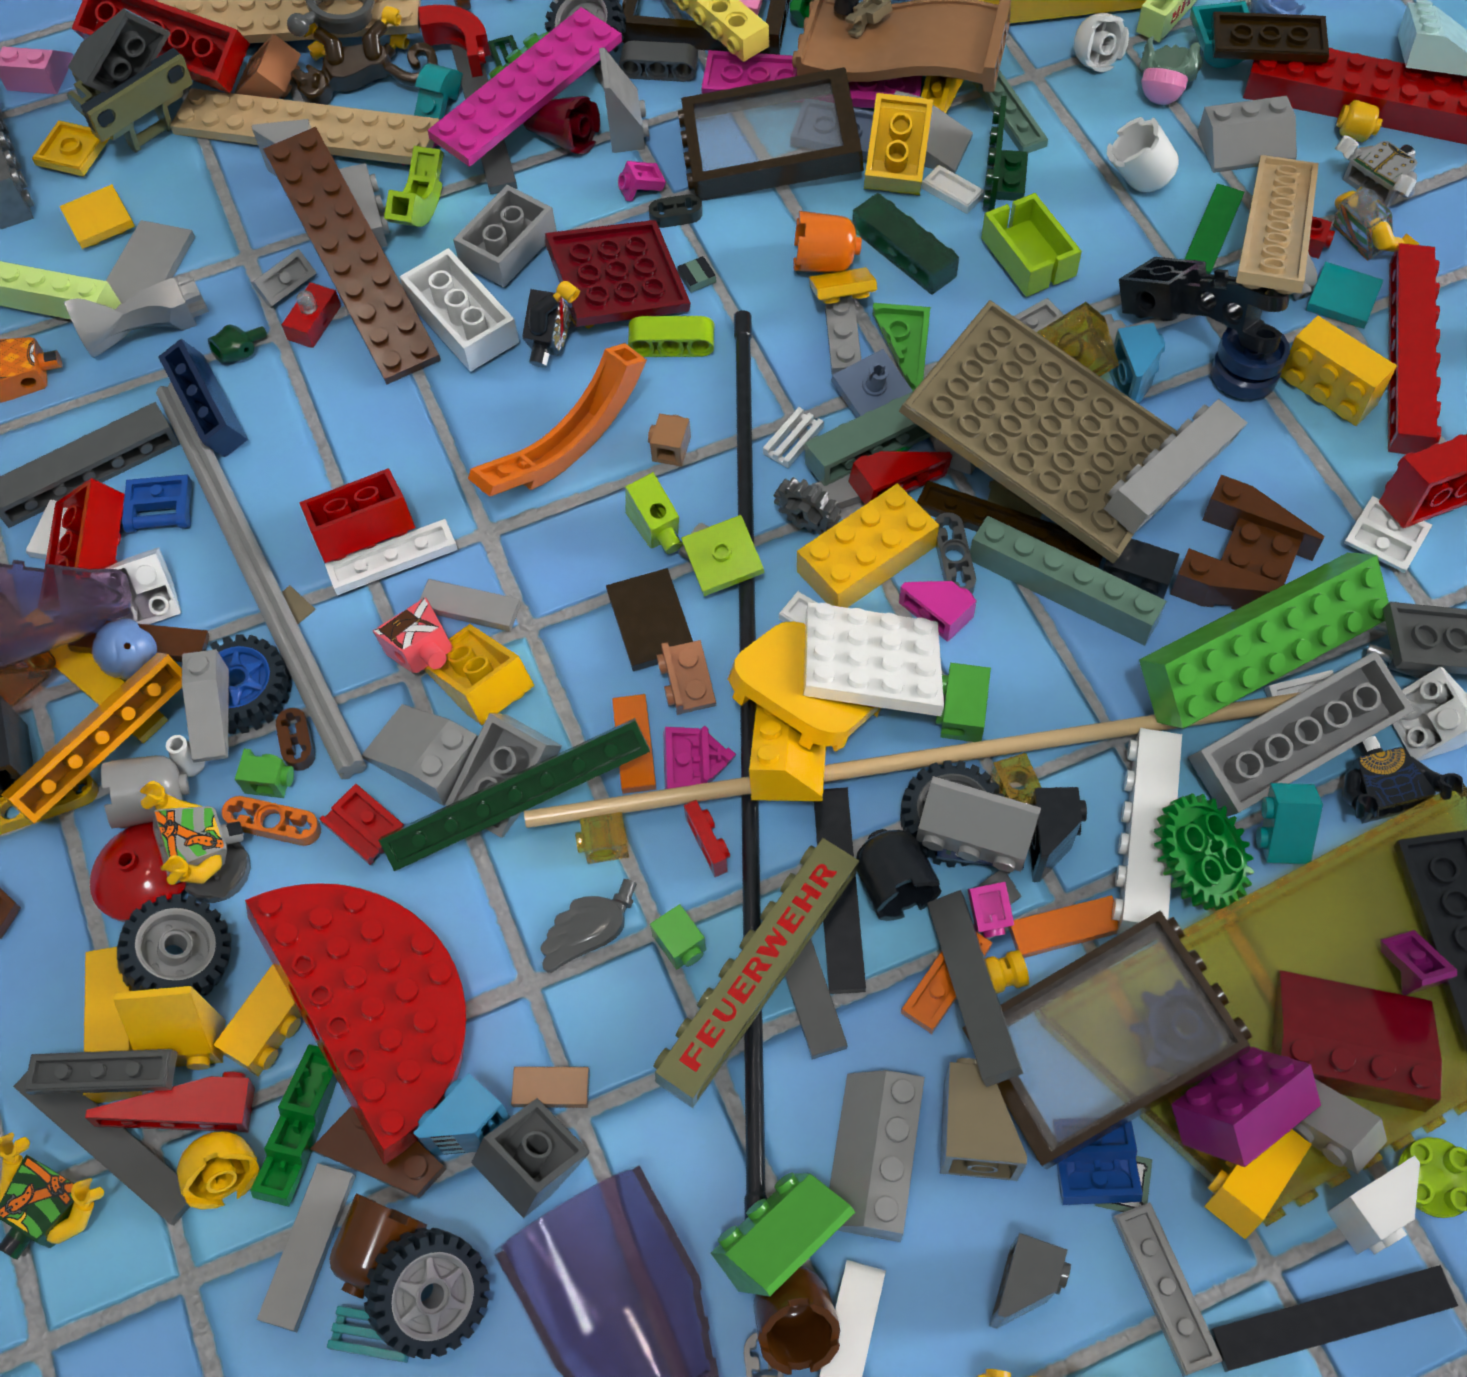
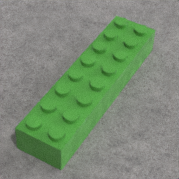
M1347 552L1139 659L1157 723L1184 729L1384 622L1383 608L1389 601L1378 556Z

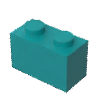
M1270 783L1268 797H1263L1262 799L1263 825L1256 830V845L1258 848H1262L1267 863L1311 864L1323 808L1322 800L1314 784Z

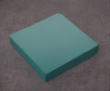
M1325 261L1306 310L1364 329L1382 286L1383 279Z

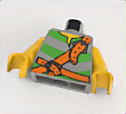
M150 781L140 789L141 793L147 795L141 800L142 807L150 809L155 806L157 809L154 810L153 832L163 861L160 869L166 871L169 885L179 882L205 883L225 864L227 845L243 841L241 823L236 821L220 825L215 808L211 806L203 807L170 796L165 793L163 786L156 781Z

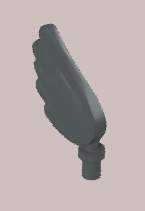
M623 879L619 892L614 894L612 900L600 896L574 899L570 904V910L559 913L554 920L555 925L548 930L547 939L541 945V952L546 956L542 962L543 969L548 973H553L573 959L605 946L617 938L624 928V912L626 908H631L633 904L631 898L637 884L632 880Z

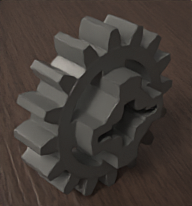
M792 477L790 481L784 479L773 495L776 498L774 504L780 506L778 511L787 514L786 519L793 521V525L800 529L806 527L810 533L816 530L821 535L824 531L836 525L841 519L839 515L841 509L835 507L837 501L829 499L827 497L829 493L827 491L822 492L823 488L814 483L811 486L808 485L805 479L801 483L795 477Z

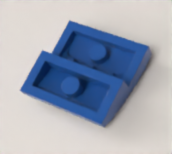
M1102 1117L1053 1119L1054 1137L1059 1143ZM1132 1121L1057 1163L1062 1205L1142 1201L1143 1192L1136 1162L1137 1146Z

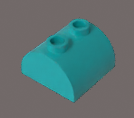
M1246 1L1191 7L1190 20L1206 62L1217 68H1227L1243 62L1245 59L1213 58L1211 18L1213 12L1250 13Z

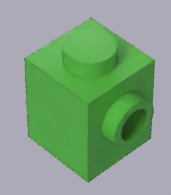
M680 904L650 923L652 937L676 970L683 965L689 967L702 958L703 952L706 950L705 938Z

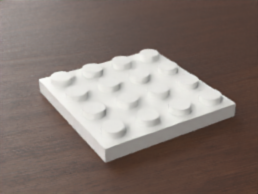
M808 602L805 618L803 696L941 717L944 708L938 622L930 621L926 618H910L897 616L893 613H878L865 611L860 608H845L832 606L828 603Z

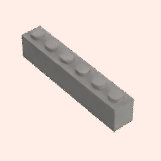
M1220 399L1215 401L1210 407L1204 404L1192 417L1193 422L1187 419L1176 432L1177 437L1172 433L1159 447L1161 451L1155 448L1143 461V467L1137 464L1125 478L1128 480L1126 483L1121 479L1109 491L1108 495L1111 499L1103 509L1129 532L1134 534L1231 444L1246 426L1247 422Z

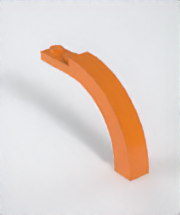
M626 343L606 348L599 366L583 395L570 412L550 432L518 452L471 468L468 479L489 497L520 485H525L528 489L532 490L554 479L585 454L608 429L635 388L647 359Z

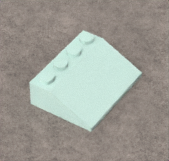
M1416 0L1415 3L1408 2L1397 35L1406 68L1467 76V30L1438 7L1432 6L1433 3L1431 1Z

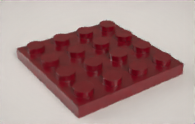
M656 220L545 233L544 242L559 282L568 281L580 290L579 296L572 303H568L576 327L630 320L639 316H659L688 312L690 310L691 302Z

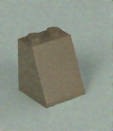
M959 1058L956 1062H950L943 1090L940 1174L1018 1181L1027 1165V1155L998 1085L994 1084L986 1087L976 1059Z

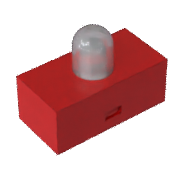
M310 282L305 290L298 293L296 304L281 325L287 340L314 348L340 309L341 303L336 290Z

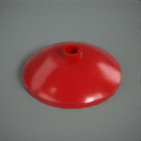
M153 823L129 827L115 835L103 847L93 864L90 875V892L93 901L104 914L117 921L125 922L129 920L131 913L136 908L140 910L142 904L149 900L154 903L159 896L165 895L166 899H171L172 894H181L187 882H179L169 885L167 882L166 871L160 869L163 861L153 832Z

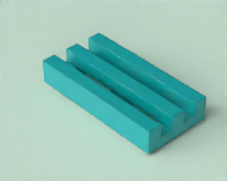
M337 1306L335 1313L337 1318L336 1322H333L331 1331L333 1334L331 1340H328V1349L404 1363L408 1362L409 1356L398 1351L341 1342L342 1334L376 1340L382 1339L373 1329L345 1325L347 1318L368 1321L370 1317L365 1310Z

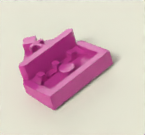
M703 726L701 730L699 728L665 727L663 731L665 789L712 782L735 758L736 754L729 747L725 749L708 733L709 729L706 726Z

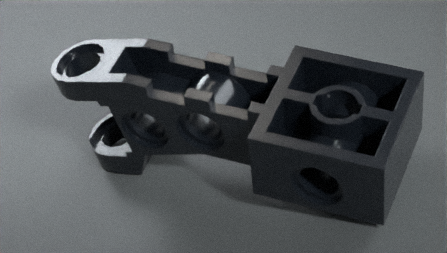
M1153 257L1119 278L1122 313L1133 314L1137 318L1157 317L1162 321L1175 320L1180 314L1207 316L1236 330L1241 346L1265 354L1276 352L1279 349L1282 333L1264 324V321L1260 319L1262 310L1268 312L1285 310L1289 304L1290 294H1281L1274 289L1264 287L1259 289L1246 288L1242 284L1236 283L1237 277L1229 276L1228 270L1217 269L1214 271V274H1207L1206 261Z

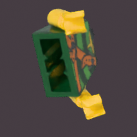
M11 1132L0 1138V1156L3 1157L0 1180V1220L11 1226V1229L0 1243V1250L18 1260L31 1240L51 1248L83 1232L87 1226L94 1203L104 1196V1190L101 1187L90 1190L92 1178L73 1183L28 1155L23 1159L20 1154L29 1148L30 1141L28 1138L22 1137L13 1144L14 1133Z

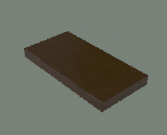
M1213 12L1212 14L1213 58L1327 63L1329 45L1326 16Z

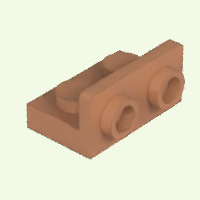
M701 640L669 647L668 642L662 643V654L656 656L661 675L667 673L670 684L664 686L668 706L675 705L677 715L716 706Z

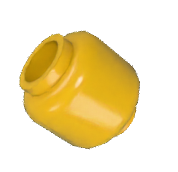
M1354 100L1349 105L1345 104L1337 119L1336 127H1339L1341 136L1347 135L1358 142H1365L1371 135H1377L1383 119L1378 118L1379 108L1377 106Z

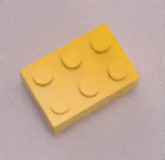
M1317 315L1295 337L1290 349V355L1281 371L1280 377L1312 397L1316 402L1323 404L1338 414L1342 419L1357 426L1378 405L1397 365Z

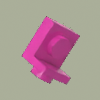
M627 161L623 172L618 177V186L626 201H633L637 189L662 191L666 184L657 163Z
M1006 882L967 889L976 932H983L985 938L1006 934L1004 927L1014 925Z

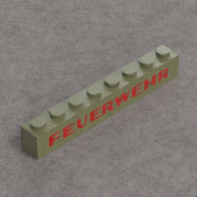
M822 838L816 848L811 845L806 850L800 861V864L803 866L796 875L793 873L789 874L781 886L780 891L783 894L776 903L773 901L768 903L760 916V919L763 921L756 932L752 929L747 932L739 946L742 949L736 960L732 958L727 960L718 977L721 980L714 990L709 987L704 992L697 1004L700 1008L693 1019L687 1017L683 1021L675 1035L679 1038L671 1050L665 1048L654 1063L653 1067L657 1069L655 1071V1082L692 1108L857 873L859 860Z

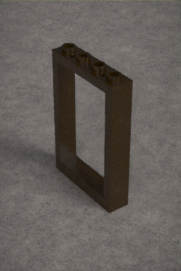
M623 0L622 8L626 16V22H624L626 33H622L624 36L623 43L628 41L687 43L693 45L697 50L729 51L725 45L718 39H714L704 27L698 25L694 20L636 16L640 0ZM770 0L766 23L769 25V47L761 51L760 54L780 55L791 0Z

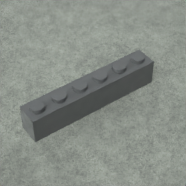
M156 402L151 403L0 476V518L8 528L13 527L45 511L50 500L59 501L90 478L102 483L180 444Z

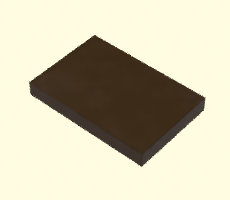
M668 568L606 585L607 594L632 671L657 665L656 655L662 654V643L668 642L669 647L693 642Z

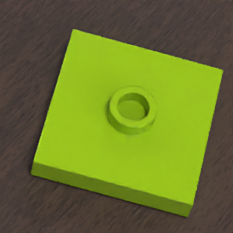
M741 515L681 537L704 596L765 573Z

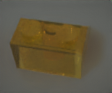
M1084 302L1037 332L1099 377L1119 366L1106 319L1087 302Z

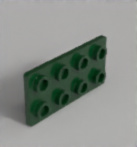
M1001 96L1000 106H994L992 124H997V127L992 126L989 145L994 146V148H989L987 166H992V169H987L985 186L990 187V190H985L983 207L988 208V212L995 209L996 199L1016 201L1025 195L1028 152L1002 150L1007 96Z

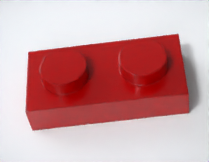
M697 800L685 804V819L714 877L728 872L726 859L730 857V853L722 838L717 840L712 831L715 828V824L708 809L702 811Z

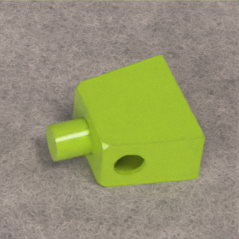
M654 472L625 486V513L650 548L661 545L667 554H672L679 550L683 545L678 536L679 516Z

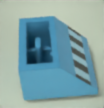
M468 1073L462 1080L457 1079L448 1087L444 1095L445 1099L436 1109L431 1108L422 1115L418 1121V1128L413 1134L433 1156L477 1152L483 1138L511 1117L503 1104Z

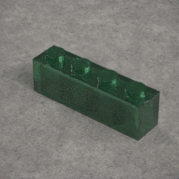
M876 193L853 209L852 222L856 228V234L931 295L957 277L959 256L955 251L946 247L931 232H927L911 216L903 213L892 201Z

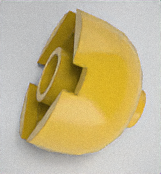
M228 1131L211 1132L194 1140L183 1151L177 1166L179 1189L190 1207L201 1210L214 1209L224 1206L223 1199L237 1191V1199L245 1195L252 1187L260 1169L254 1151L241 1136Z

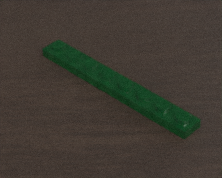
M631 719L383 835L378 841L393 870L396 871L650 752V748L636 719Z

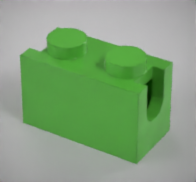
M950 662L949 674H942L943 695H945L944 708L941 717L936 716L935 724L942 725L941 738L970 742L982 741L988 700L990 667Z

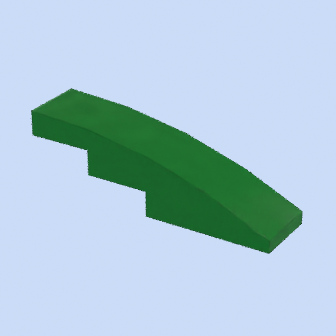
M308 1045L278 1106L280 1117L264 1148L266 1158L250 1189L252 1198L289 1207L311 1156L312 1151L310 1148L316 1143L337 1082L319 1046Z

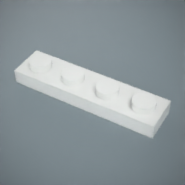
M446 519L408 532L400 537L376 544L372 548L347 555L341 560L328 562L325 564L336 594L340 595L458 550Z

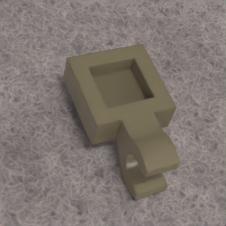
M863 0L854 6V13L846 17V22L854 24L853 28L848 31V35L859 37L863 34L867 23L875 24L880 22L883 17L893 11L891 0Z

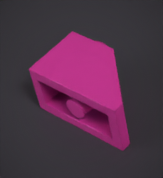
M952 581L904 582L900 586L899 604L917 618H926L930 621L938 622L939 635L947 642L974 617L977 600L974 599L969 590L963 587L960 588Z

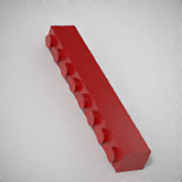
M1398 243L1389 263V361L1397 365L1388 383V452L1416 453L1427 449L1435 443H1439L1441 437V426H1437V419L1441 411V402L1437 401L1441 378L1437 376V369L1440 364L1441 355L1436 352L1440 339V329H1436V323L1440 314V306L1436 305L1440 283L1436 282V276L1439 271L1440 262L1435 260V247Z

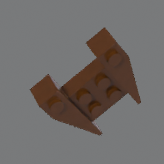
M1221 475L1202 521L1232 531L1221 560L1189 548L1170 595L1203 607H1214V604L1228 605L1231 606V609L1236 610L1285 585L1296 555L1313 561L1325 536L1255 487Z

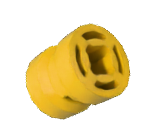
M1019 950L1007 952L1005 957L996 958L995 956L985 958L997 994L1004 992L1006 987L1014 986L1021 988L1029 985L1027 966Z

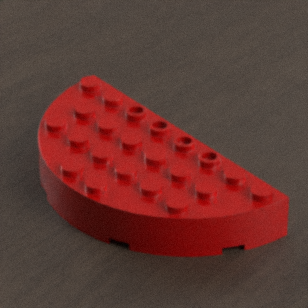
M325 883L300 884L267 891L246 899L245 904L250 924L385 1165L418 1140L413 1133L418 1128L419 1119L429 1109H436L445 1099L446 1090L457 1080L460 1072L465 1042L466 1005L462 983L450 954L437 935L411 911L393 900L361 888Z

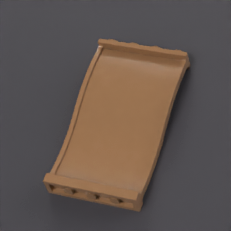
M814 0L810 2L809 17H805L804 33L800 34L798 38V51H794L792 57V66L797 68V76L845 67L848 82H871L910 76H943L977 82L983 85V91L994 92L1010 26L1011 0H1000L998 5L979 0H913L892 4L893 11L883 17L880 22L875 24L867 23L863 34L859 37L848 35V31L853 28L854 24L846 22L848 15H841L834 11L835 0Z

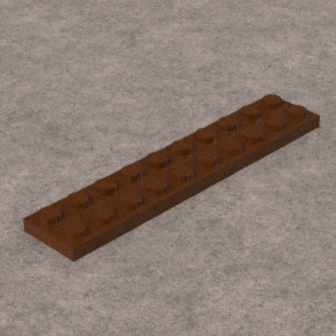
M313 127L263 148L268 162L386 385L441 361L439 353L317 128Z

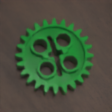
M1192 793L1171 801L1170 805L1163 807L1164 814L1157 817L1161 827L1154 829V833L1161 838V841L1154 843V846L1163 852V855L1159 856L1157 860L1167 865L1163 875H1172L1174 879L1171 887L1176 888L1180 886L1182 888L1181 898L1191 897L1192 906L1194 907L1202 904L1204 910L1214 908L1217 911L1239 903V898L1247 895L1244 888L1252 885L1246 876L1254 874V870L1247 865V862L1254 859L1253 856L1245 852V848L1250 846V842L1242 841L1240 837L1244 833V829H1236L1234 826L1237 818L1235 816L1228 818L1226 816L1227 807L1217 808L1216 799L1212 798L1207 801L1205 794L1195 796Z

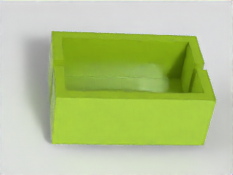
M1036 193L1012 202L1009 228H1007L1010 214L1008 204L984 214L981 239L1026 297L1049 288L1050 281L1053 285L1077 276L1082 251Z

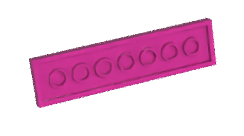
M580 7L427 130L429 139L470 167L600 60L599 48H605L609 53L622 42V33Z
M709 50L701 88L702 94L797 76V68L792 66L793 56L758 53L743 62L729 51ZM922 76L871 82H848L853 107L874 108L876 93L894 95L897 90L920 96ZM833 95L810 99L835 104ZM805 100L790 103L803 104Z

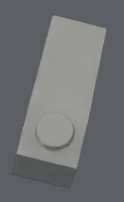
M217 649L182 654V689L191 758L194 763L228 758L229 669Z

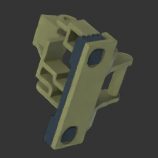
M174 48L168 50L150 62L151 66L108 93L85 85L72 72L77 81L74 83L78 95L71 90L67 93V97L74 108L85 116L91 128L90 130L96 138L103 142L110 137L114 141L124 135L129 147L136 153L141 150L140 146L165 130H171L170 124L172 122L167 106L183 97V90L193 84L184 57ZM154 109L159 120L136 135L133 122Z

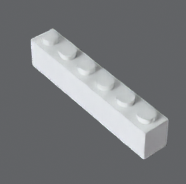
M1140 728L1136 740L1129 741L1127 760L1132 761V771L1127 770L1124 781V791H1129V802L1124 801L1121 813V822H1125L1127 825L1126 833H1121L1118 845V854L1124 855L1123 866L1118 865L1115 877V886L1121 887L1120 899L1115 898L1112 909V920L1119 921L1117 934L1123 933L1160 910L1167 920L1169 917L1172 875L1164 876L1163 872L1167 865L1157 860L1159 856L1163 855V852L1154 846V843L1161 841V838L1154 833V829L1161 827L1157 817L1164 814L1163 807L1170 805L1171 801L1178 799L1182 734Z

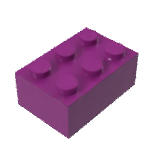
M1250 1047L1248 1053L1210 1074L1196 1086L1188 1089L1183 1096L1171 1105L1183 1145L1246 1167L1319 1108L1321 1103L1311 1064L1263 1051L1256 1047Z

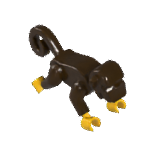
M385 6L382 11L381 20L378 19L363 35L362 44L343 47L341 41L324 28L317 27L315 23L309 25V31L304 37L306 38L314 33L313 37L316 40L307 46L310 51L309 53L315 61L321 57L324 58L322 70L306 65L308 73L299 69H294L291 72V76L297 84V89L303 101L328 105L333 96V91H353L376 79L387 78L388 76L404 85L415 86L420 72H406L392 64L390 60L396 54V47L406 50L409 46L410 41L406 38L407 34L390 35V43H386L384 46L380 45V38L388 30L387 25L399 26L402 16L399 15L400 10L391 6ZM421 42L409 48L407 59L413 70L421 68L420 61L418 60L419 56H426L427 64L438 65L435 50L429 44Z

